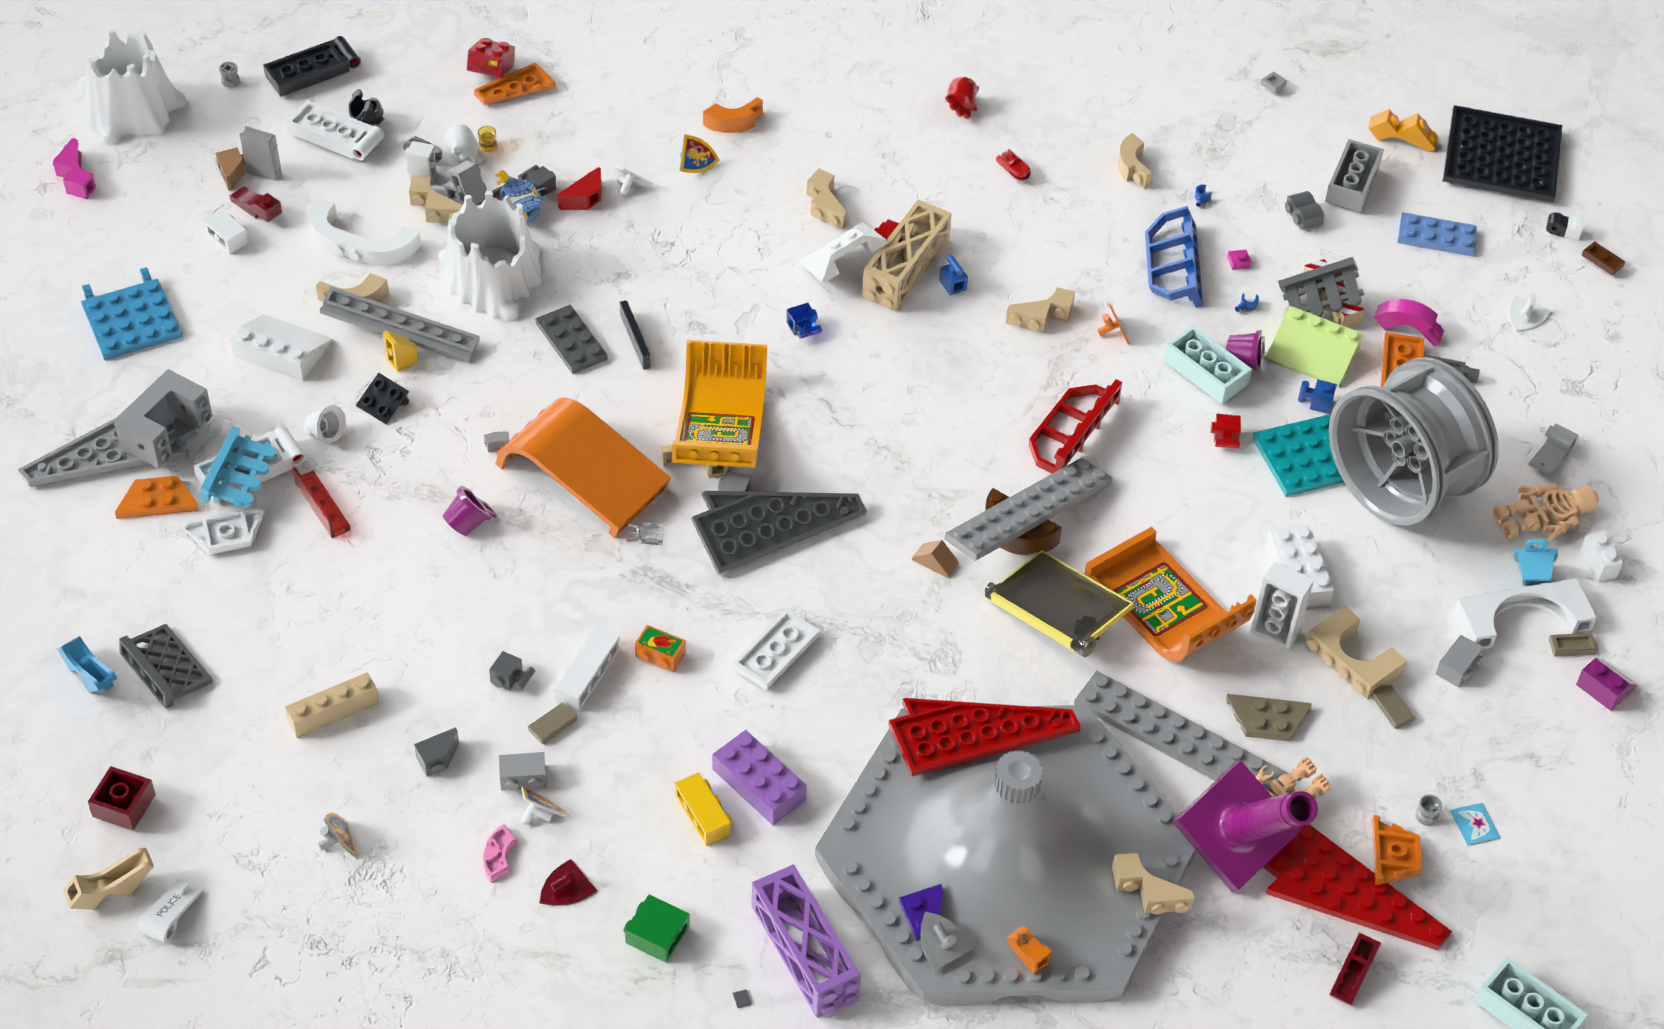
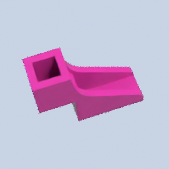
M71 138L62 151L54 158L53 166L56 176L63 177V184L67 194L87 199L96 188L93 173L81 168L82 155L79 150V143L77 139Z

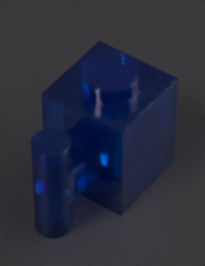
M808 302L787 309L786 323L793 334L798 335L799 339L822 332L821 326L816 325V320H818L817 312L811 308Z

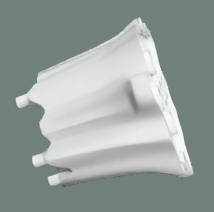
M111 29L108 31L109 39L102 46L101 54L92 59L88 58V63L85 64L86 75L79 79L80 90L85 92V97L82 101L84 107L80 115L81 119L87 123L88 129L100 133L102 141L106 144H115L126 134H133L137 137L162 135L164 133V126L170 122L168 113L185 106V95L174 88L153 49L151 41L147 37L146 31H140V37L128 34L127 42H123L116 35V31Z
M491 191L485 192L483 203L476 205L472 201V196L466 195L464 197L465 203L461 210L455 212L452 219L448 221L447 247L441 250L438 256L439 263L444 267L440 280L441 284L444 285L449 294L458 296L461 304H472L475 313L487 312L493 319L516 320L520 314L516 300L519 298H529V289L541 285L540 276L542 275V268L538 260L540 253L539 245L531 240L522 204H516V208L508 195L504 197L503 201H500L493 197Z

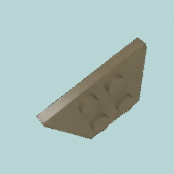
M1227 694L1226 703L1231 705L1234 711L1233 715L1236 721L1240 723L1245 737L1290 741L1312 706V703L1235 694Z

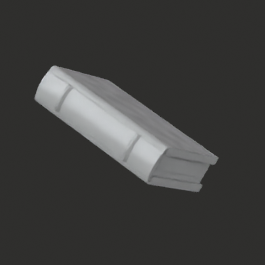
M245 126V130L239 135L246 172L277 181L282 175L276 135Z

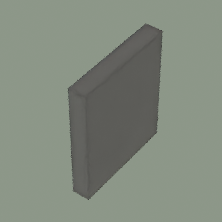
M746 989L733 993L737 1008L751 1005Z

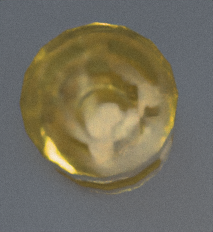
M482 126L479 128V148L484 152L494 151L497 148L495 128L492 126Z

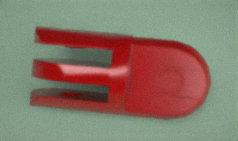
M1011 149L996 157V162L1015 179L1024 181L1030 177L1029 165Z

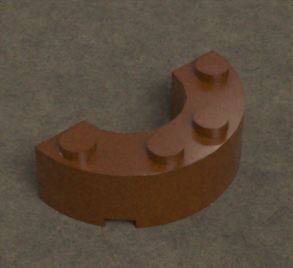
M992 488L986 499L985 511L1006 500L1009 496ZM1047 520L1000 548L1013 554L1028 556V553L1040 552L1041 550L1048 552L1060 543L1062 527Z

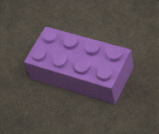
M747 730L741 732L712 754V770L771 825L776 824L806 801L807 785Z

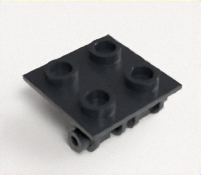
M378 372L356 406L384 424H387L399 406H407L410 400L407 396L409 391Z

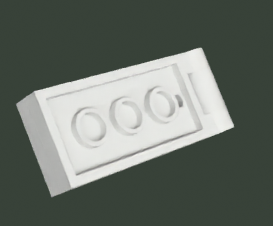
M307 101L287 121L289 134L351 159L363 160L385 137L383 130L377 126H371L311 101Z
M284 426L278 427L274 431L253 440L263 444L270 442L271 446L276 449L275 459H264L263 461L269 465V472L266 475H256L261 480V483L293 469V465L301 464L306 458L300 446ZM244 452V454H243L244 456H247V457H250V458H254V459H257V458H258V456H255V455H252V454H248V453H245V452ZM217 456L194 465L195 475L201 485ZM236 468V469H235V471H238V472H241V473H244V474H247V475L250 474L249 471H245V470H242V469H239V468ZM228 483V485H227L228 487H231V488H234V489H237V490H240V491L242 490V487H239V486H236V485H232V484H229V483ZM213 496L211 497L213 503L218 502L214 500Z

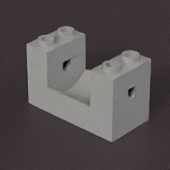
M167 369L113 421L120 448L160 468L172 456L166 428L176 418H179L200 429L211 420L213 415L207 389Z

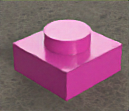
M1247 249L1228 251L1227 258L1232 270L1251 268L1252 262Z

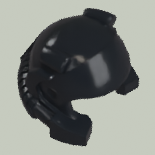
M357 89L351 95L353 97L349 102V115L351 118L371 126L374 124L379 125L385 119L382 117L384 109L377 98L373 97L363 100V93L360 89Z

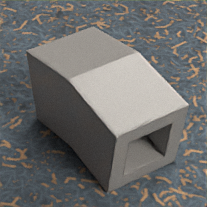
M509 431L492 432L484 435V444L488 452L499 450L509 442Z

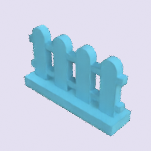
M232 426L200 488V501L209 503L213 496L215 501L219 502L220 499L235 503L237 508L251 506L253 504V496L248 491H258L261 488V480L256 475H266L269 472V465L263 461L264 459H275L276 449L271 446L270 442L263 444L251 440V436L245 435V437H240V428ZM244 452H245V453H248V454H252V455L258 456V458H257V459L250 458V457L244 456L243 454H244ZM236 468H239V469H242V470H245V471H249L250 474L247 475V474H244V473L235 471V469H236ZM228 483L242 487V490L240 491L227 485Z

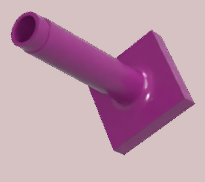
M1242 761L1233 763L1179 814L1172 823L1230 891L1235 892L1239 891L1301 831V827L1314 821L1318 813V805L1315 798L1304 791L1289 792L1272 797Z

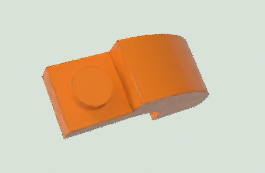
M757 97L746 105L733 109L725 108L715 103L703 111V125L711 130L723 133H736L751 129L755 126V119L763 114V100Z

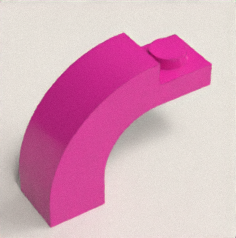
M1393 299L1378 305L1373 316L1385 331L1398 325L1411 326L1420 331L1433 346L1440 343L1444 333V329L1436 322L1438 314L1434 310L1420 302L1409 299Z

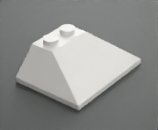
M861 222L801 259L799 263L822 283H825L840 274L834 262L836 259L859 245L873 253L888 244V241L864 222Z

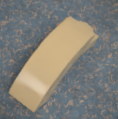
M371 273L358 286L338 288L379 303L389 293L387 279ZM319 281L316 285L318 300L323 302L330 287L335 286Z

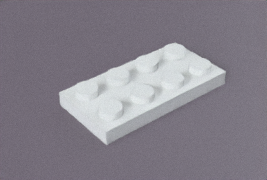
M785 609L732 663V668L767 690L820 636V630Z

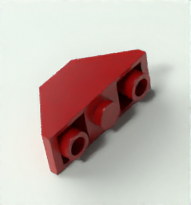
M597 167L590 171L587 175L557 194L558 208L560 210H588L599 203L602 192L601 168Z

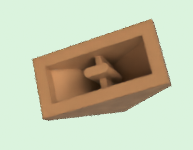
M943 540L922 544L912 557L913 561L946 578L959 565V561Z

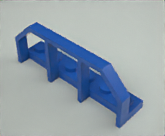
M1188 206L1162 213L1145 231L1148 284L1153 293L1171 301L1188 296L1189 301H1193L1197 308L1203 306L1197 227ZM1183 217L1184 222L1181 223L1185 234L1152 243L1153 236L1167 221ZM1181 244L1185 245L1186 249H1183L1185 259L1154 267L1153 253ZM1186 269L1188 274L1186 276V283L1188 286L1168 291L1155 285V277Z

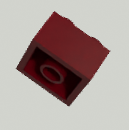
M110 766L87 802L92 817L134 831L156 796L151 779Z

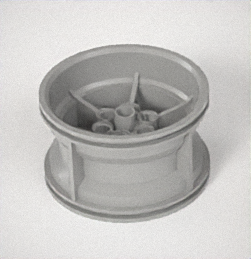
M1415 358L1398 366L1390 373L1383 387L1363 386L1347 393L1334 406L1329 422L1331 452L1346 486L1368 511L1378 518L1395 525H1413L1429 517L1440 506L1444 495L1461 496L1480 488L1492 477L1498 461L1499 446L1496 427L1482 396L1462 373L1449 364L1433 358Z

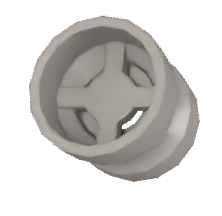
M231 61L222 63L219 66L222 85L225 87L237 86L240 78L236 63Z
M1430 794L1421 797L1415 812L1417 821L1426 826L1435 824L1442 809L1441 800Z

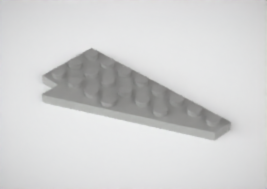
M176 418L166 428L172 451L170 460L189 456V451L182 442L197 434L194 426ZM111 420L19 468L18 471L29 487L125 468L132 469L135 466L149 463L120 448L114 421Z

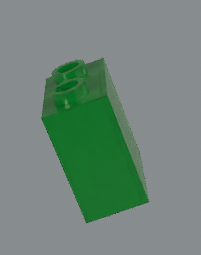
M648 894L644 902L638 905L633 918L628 920L624 927L625 943L667 963L690 928V914Z

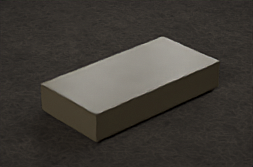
M1592 633L1550 635L1548 639L1553 656L1596 655L1597 652Z
M1391 684L1372 691V698L1394 728L1413 722L1415 716Z
M562 702L530 724L528 731L543 744L577 720V715Z

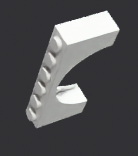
M1577 578L1563 579L1551 583L1544 582L1539 585L1522 586L1515 589H1503L1491 593L1485 592L1473 596H1463L1457 599L1454 613L1465 637L1484 647L1483 649L1492 648L1497 633L1494 627V618L1500 612L1511 607L1532 606L1548 611L1558 617L1572 634L1592 631L1597 619Z

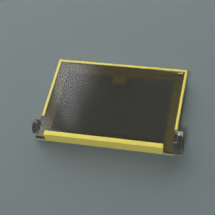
M1043 550L1030 558L997 585L990 582L985 587V598L1083 657H1088L1093 652L1098 636L1134 608V603Z

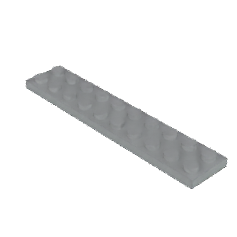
M1081 457L946 532L944 540L974 561H977L1112 483L1113 477Z
M1097 670L1074 700V705H1087L1095 716L1214 781L1233 763L1242 761L1255 777L1260 769L1267 765L1266 771H1263V776L1270 775L1272 771H1274V775L1270 781L1262 785L1266 790L1277 796L1269 786L1274 779L1277 780L1281 775L1288 774V772Z

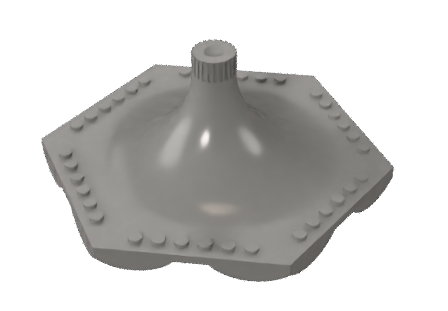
M1087 705L1034 706L1073 709L1081 725L1080 732L913 777L910 775L889 728L816 845L815 856L834 889L849 906L859 911L878 937L887 958L897 974L921 1000L938 1005L968 1006L995 1001L1005 996L1041 995L1055 1001L1087 1003L1122 996L1128 988L1163 913L1159 915L1144 913L1140 889L1131 892L1116 890L1112 870L1115 854L1138 853L1142 866L1149 874L1180 886L1196 850L1172 823L1179 813ZM901 709L896 718L907 715L905 709ZM942 884L940 916L958 926L974 949L933 972L923 952L921 940L916 941L899 904V897ZM1021 926H1025L1034 938L1052 951L1050 963L1035 974L1027 968L1007 943V936Z

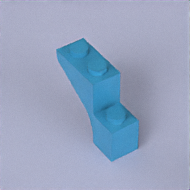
M81 636L57 648L70 672L76 671L89 693L96 691L98 694L114 686L112 682L118 679L117 676L92 654Z

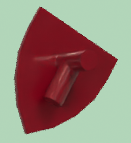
M569 859L552 871L546 879L541 890L539 904L561 906L577 903L596 893L597 889L576 864Z

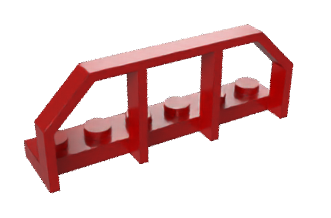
M1115 379L1106 388L1097 384L1069 388L1029 438V447L1036 466L1052 474L1067 466L1078 451L1082 452L1084 442L1095 428L1099 430L1104 416L1114 404H1119L1123 382ZM1092 394L1100 396L1095 401L1093 409L1088 410L1087 413L1066 404L1072 397ZM1059 412L1081 421L1075 427L1072 436L1049 427V424ZM1041 434L1064 444L1055 453L1054 459H1056V464L1040 457L1035 442Z

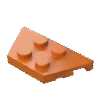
M178 476L134 480L115 510L116 519L199 511V507Z
M1373 815L1372 834L1375 884L1381 885L1421 875L1420 835L1404 830L1401 826L1394 823L1392 826H1389L1380 821V816Z

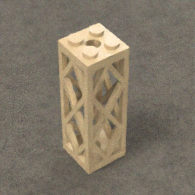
M917 200L888 237V244L880 248L865 267L862 297L897 311L949 242L952 213ZM905 230V235L902 241L899 243V240ZM924 242L912 258L911 247ZM903 251L904 263L890 268ZM913 268H915V270H914V272H913V275H912V277H911V279H910V274H911ZM901 272V274L898 277L893 276Z

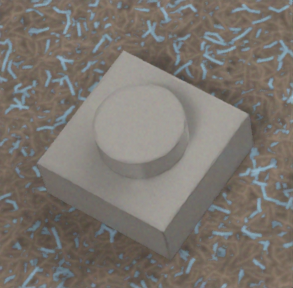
M1274 71L1261 81V85L1273 93L1285 87L1287 83L1286 79Z

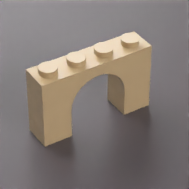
M1345 606L1309 630L1305 644L1308 645L1311 651L1318 654L1327 665L1331 666L1342 679L1349 682L1358 693L1368 699L1371 697L1372 691L1385 687L1404 673L1407 660L1392 647L1377 658L1369 661L1356 660L1345 654L1340 644L1357 633L1361 620Z

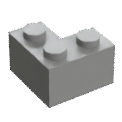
M464 161L448 171L451 181L444 184L449 199L462 205L465 203L464 197L466 195H471L472 201L475 204L485 200L487 187L482 181L481 171L476 163Z

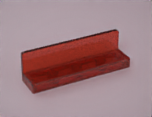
M296 467L292 468L295 484L330 537L334 538L350 531V524L314 470L301 475Z

